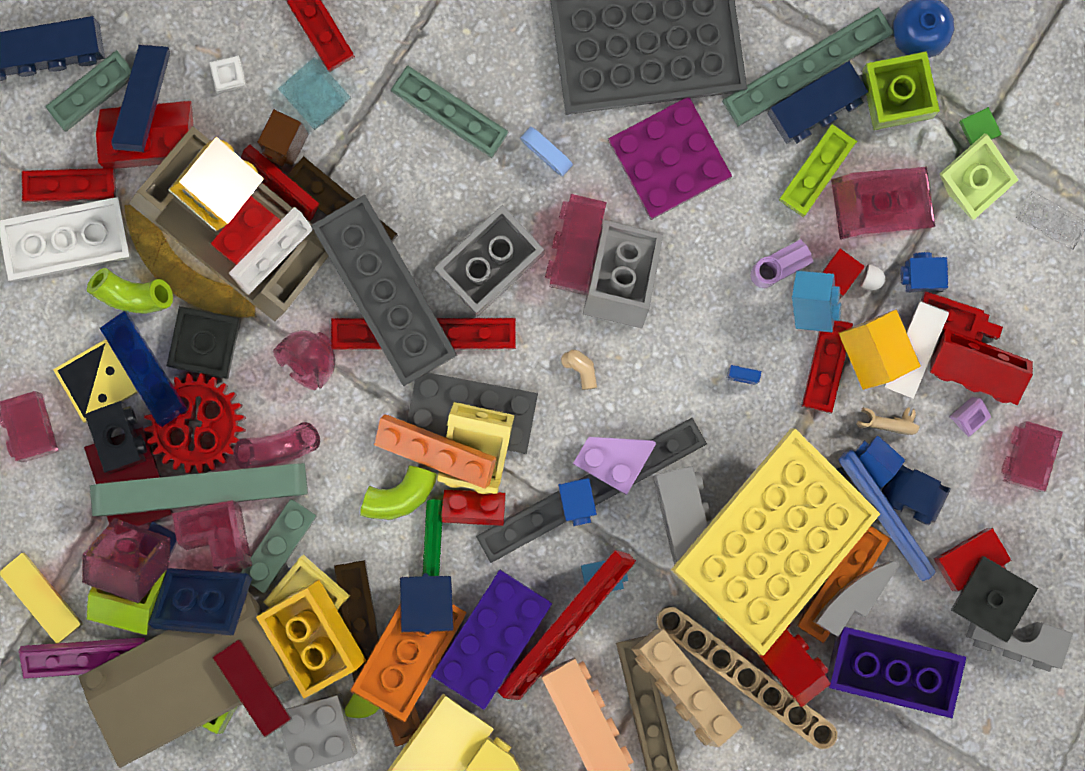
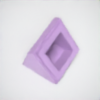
M972 396L950 418L969 437L988 421L991 415L983 400Z

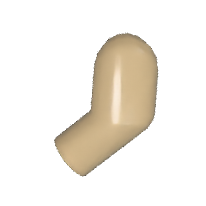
M570 350L564 353L561 357V363L565 368H573L580 373L582 390L597 388L593 361L579 350Z

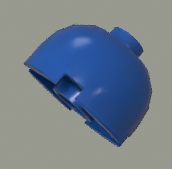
M910 0L906 2L896 13L892 23L895 44L905 55L927 52L928 58L939 55L950 44L954 33V18L950 9L941 0Z

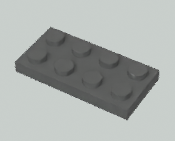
M427 373L415 380L407 423L446 437L448 418L453 402L515 415L507 451L527 454L538 393Z

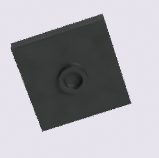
M179 306L166 366L228 379L241 319Z
M981 556L952 606L951 611L1008 643L1038 588L990 559Z

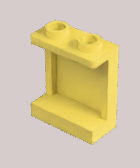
M453 402L448 418L446 438L497 458L490 485L486 489L441 471L438 473L437 481L453 488L461 486L471 488L480 494H497L502 479L515 415Z

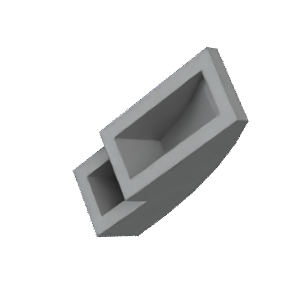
M887 561L856 577L829 600L813 622L838 637L854 612L862 617L868 615L900 564L896 561Z

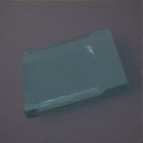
M315 57L278 88L314 130L320 125L325 124L351 99L348 93Z

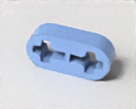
M530 126L520 137L521 141L560 176H564L573 166L572 162L558 148L533 127Z

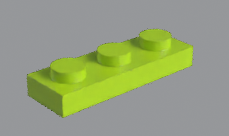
M832 124L779 201L804 218L857 141Z

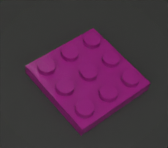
M684 98L608 138L609 144L650 220L732 178L731 172L690 98Z

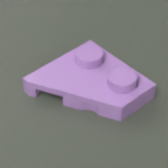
M588 437L573 465L627 495L654 449L656 442L650 440Z

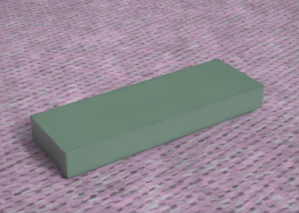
M116 50L47 104L45 108L61 128L67 132L125 86L129 81L132 68Z

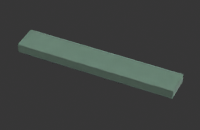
M878 7L747 85V90L735 92L723 99L722 102L737 127L891 37L894 31Z

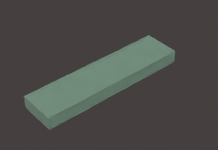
M408 65L391 88L393 94L490 158H493L509 134V131Z

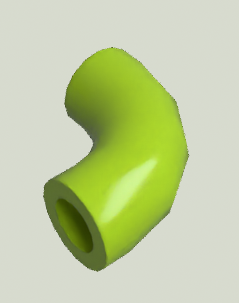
M107 268L98 270L89 280L86 288L87 292L110 307L125 312L153 313L162 311L173 303L172 290L165 281L156 279L147 283H134L120 278Z
M409 465L404 479L396 487L378 489L369 486L363 499L360 516L371 519L393 520L411 514L427 500L436 483L438 474Z

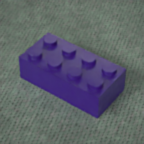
M500 569L437 666L432 677L485 710L553 603Z
M844 627L839 636L835 638L828 668L829 672L826 676L831 684L828 688L953 719L967 657Z

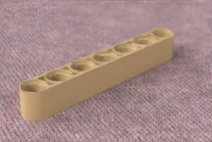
M672 606L664 607L658 612L656 624L659 629H664L672 640L819 749H828L835 744L837 730L832 723L808 705L802 707L804 716L800 722H790L788 718L789 711L799 705L787 690L684 612ZM668 612H675L678 615L679 623L674 629H666L662 624V618ZM692 631H700L704 636V642L698 648H692L688 645L687 637ZM720 649L726 650L729 655L727 664L722 667L715 666L712 660L714 653ZM748 668L753 671L754 679L749 685H741L738 681V674L742 669ZM770 687L776 688L779 693L778 700L773 704H766L763 700L764 691ZM821 725L827 726L829 730L828 738L825 741L817 742L814 738L815 729Z

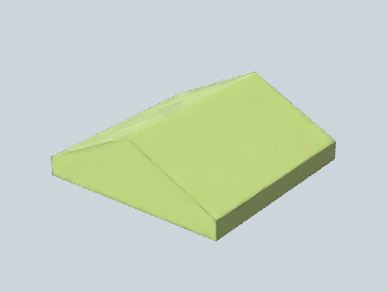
M985 133L939 174L949 196L972 220H975L1019 180L988 134Z

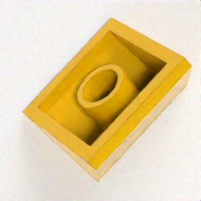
M897 309L839 333L863 390L892 382L921 367Z

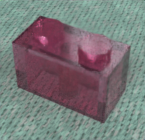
M33 391L0 401V424L8 432L9 440H6V446L11 458L15 457L17 462L24 463L59 452L42 393Z
M1029 421L1021 422L1019 427L1015 426L1010 438V444H1013L1011 456L1007 455L1002 465L1001 473L1005 474L1003 482L1036 492H1046L1063 432Z

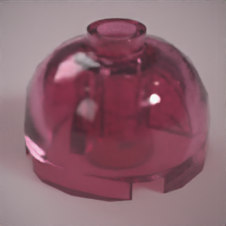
M307 330L294 331L273 349L274 357L282 368L287 364L294 371L289 376L311 390L316 391L318 387L321 389L334 373L336 366L335 354L331 348L332 343L321 332L316 334Z

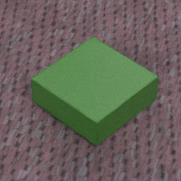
M989 107L959 121L970 145L984 133L988 134L991 140L1002 135Z

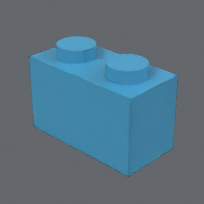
M796 271L792 294L796 329L833 332L834 321H840L841 303L839 302L840 287L835 286L834 274Z

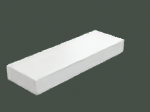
M294 207L229 274L239 287L249 295L306 238L313 228L303 214Z
M919 301L907 329V335L921 367L892 382L886 383L884 385L885 388L914 399L949 315L948 311Z

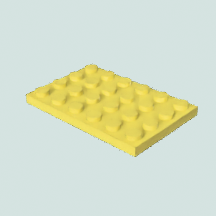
M790 429L672 567L671 571L758 655L764 656L878 518L880 513L796 429Z

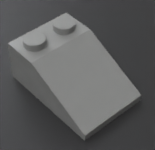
M604 220L583 315L642 329L650 309L664 234Z

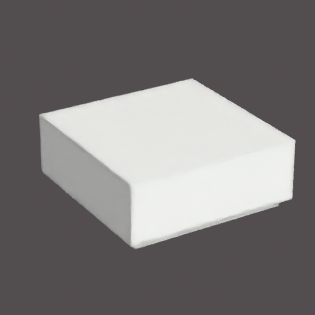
M239 56L209 62L217 94L247 87Z

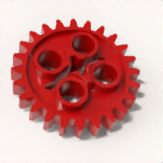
M191 374L186 375V383H183L179 377H174L175 387L164 383L163 386L166 393L164 395L158 392L154 393L159 402L157 404L148 403V406L154 410V413L144 415L145 419L152 421V425L144 428V431L154 435L147 443L158 444L153 454L160 455L165 453L162 460L163 464H168L174 460L173 469L178 471L184 464L185 473L191 474L194 466H196L198 473H204L206 464L214 471L216 470V460L222 464H227L224 454L227 452L228 454L236 455L231 446L233 443L242 444L243 442L236 435L237 433L246 432V429L238 426V422L245 420L246 416L237 415L236 413L243 405L241 403H232L237 394L231 392L226 395L225 392L228 385L225 383L216 388L217 378L212 377L206 383L204 374H199L197 382L194 381ZM200 396L201 403L197 412V420L202 421L201 427H196L194 432V429L189 426V421H193L196 418V398ZM186 398L189 402V409L186 413L179 415L175 410L176 402ZM212 402H217L220 407L219 415L209 419L206 415V407ZM176 429H182L185 434L184 441L179 445H174L171 441V434ZM194 432L195 446L194 450L190 451L189 445L191 443L192 435ZM206 433H212L215 436L216 442L212 448L205 450L201 445V439Z

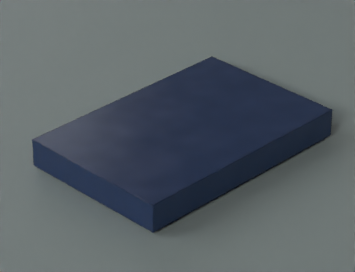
M167 568L148 625L153 629L234 636L252 578L247 573Z

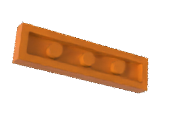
M387 414L380 418L374 443L377 447L484 489L490 485L497 458Z
M870 526L822 584L796 626L824 643L830 633L815 624L813 620L839 590L874 566L891 538Z

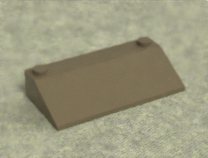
M192 126L138 189L129 204L275 322L286 312L329 256L315 231L312 230L249 295L245 293L229 274L236 265L210 245L224 227L215 231L169 191V188L203 146L211 141ZM262 182L251 194L254 199L273 213L279 220H282L293 209Z
M249 591L234 636L167 630L79 676L87 703L119 768L242 705L240 699L212 658L240 639L272 688L290 679L284 664L256 616L262 613V609Z

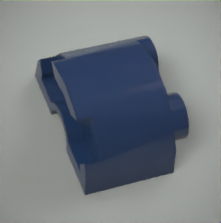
M903 464L895 476L882 489V493L893 509L902 512L905 507L915 512L912 518L930 526L931 521L936 522L951 491V488L941 485V481L919 470H911Z

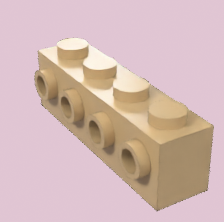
M654 629L632 648V651L637 656L635 658L636 662L645 672L652 674L656 679V687L664 696H669L676 704L674 707L676 712L686 722L689 720L696 729L694 731L695 735L705 746L720 747L742 728L740 723L664 629Z

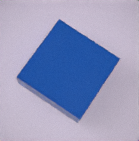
M731 365L728 368L727 378L731 381L756 385L760 382L762 371Z

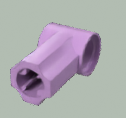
M800 239L774 254L760 259L753 266L750 276L756 286L768 288L796 271L807 267L814 261L807 245ZM760 266H769L773 270L774 274L771 280L762 278L759 272Z

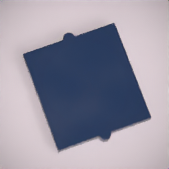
M425 573L421 577H400L401 633L424 632L425 635H428L434 631H453L451 576H429Z

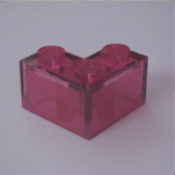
M234 500L172 514L177 544L185 550L210 545L213 567L220 572H230L252 566L242 508Z

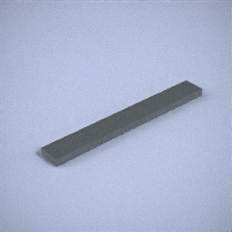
M693 417L650 440L656 442V445L633 485L707 445ZM591 474L579 479L589 478L595 506L620 493L617 489ZM557 491L504 520V526L495 525L476 536L490 563L566 522L560 492Z

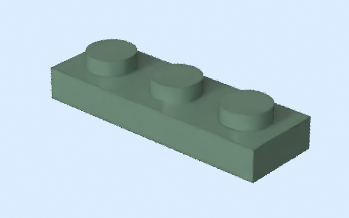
M289 500L241 571V573H247L252 578V586L263 593L267 592L317 518L316 514L295 500Z

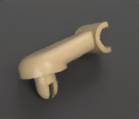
M863 407L861 411L869 416L870 421L869 423L861 421L856 423L859 428L871 427L904 435H914L920 428V426L913 423L916 416L915 409L908 416L910 407L905 409L901 419L875 416L872 410Z

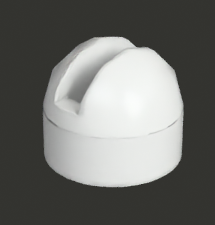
M868 264L863 272L860 287L867 290L881 288L885 282L883 271L874 265Z

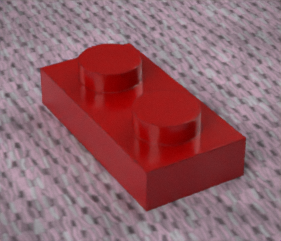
M444 490L442 523L504 526L506 493L480 494L476 491Z

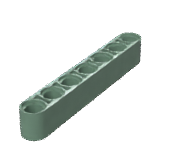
M305 463L89 485L92 517L308 494Z

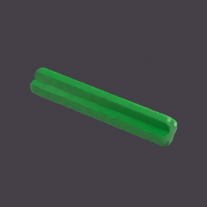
M429 499L426 502L422 575L427 573L429 576H439L443 501L439 499Z

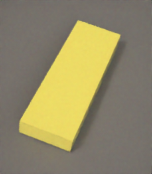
M21 553L0 571V576L55 643H61L83 624L25 553Z

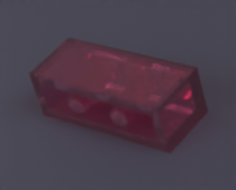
M574 194L570 195L569 202L563 201L559 219L564 220L562 232L556 230L552 245L553 249H557L555 261L549 260L545 278L550 279L549 287L581 295L586 294L607 202Z

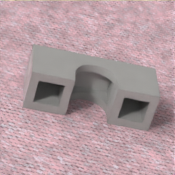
M970 622L966 637L974 639L973 646L991 652L994 646L1004 650L1002 655L1004 657L1021 662L1023 656L1034 660L1033 667L1050 672L1052 667L1062 669L1073 633L1045 623L1036 622L1033 633L1029 638L1018 641L1012 635L1008 643Z

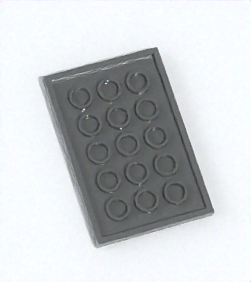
M550 0L565 115L677 101L684 98L692 99L731 94L747 90L735 0Z

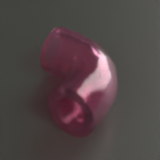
M302 422L276 434L241 438L234 447V459L236 464L243 469L282 464L317 450L320 445V436L312 424Z

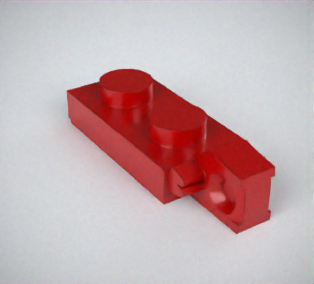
M925 291L923 293L922 302L949 312L942 331L946 328L980 342L983 336L995 340L1000 339L1003 326L988 322L990 315L984 313V310Z

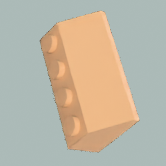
M574 657L542 673V680L587 771H631L629 765L634 762L626 746L620 748L615 739V736L620 733L612 717L606 720L601 711V708L606 705L598 689L591 691L586 681L592 677L584 661L577 663Z

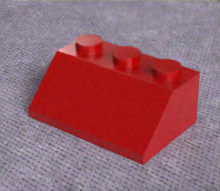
M192 101L160 103L156 105L144 152L114 150L111 142L121 107L100 109L96 128L98 164L103 168L114 169L160 165L191 127L194 126Z

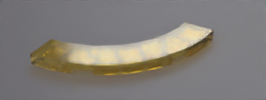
M124 205L129 233L139 256L156 279H161L170 286L173 294L189 304L208 312L238 318H257L255 305L230 285L206 278L187 266L170 247L164 232L133 206Z

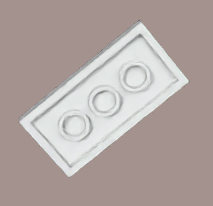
M119 197L0 220V238L7 277L10 282L132 258L121 199Z

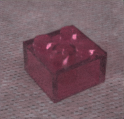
M114 518L82 554V583L139 603L169 567L170 538Z

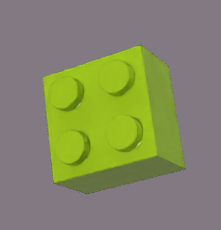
M927 52L866 63L862 69L863 84L868 90L866 98L873 131L930 120L940 112Z

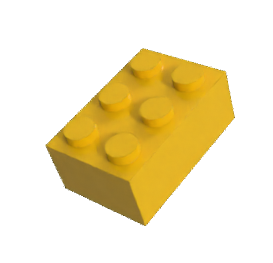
M320 580L304 587L256 616L303 699L354 672L366 661Z

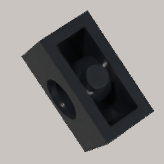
M118 401L84 414L105 473L112 474L146 461L144 453H147V447L143 437L136 434L134 424L137 423V418L131 406L127 407L126 403ZM122 428L125 433V439L121 444L115 445L112 442V433L116 429Z

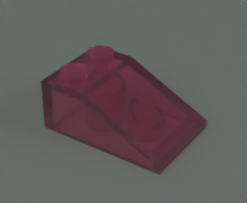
M927 167L856 172L831 179L840 240L936 227Z

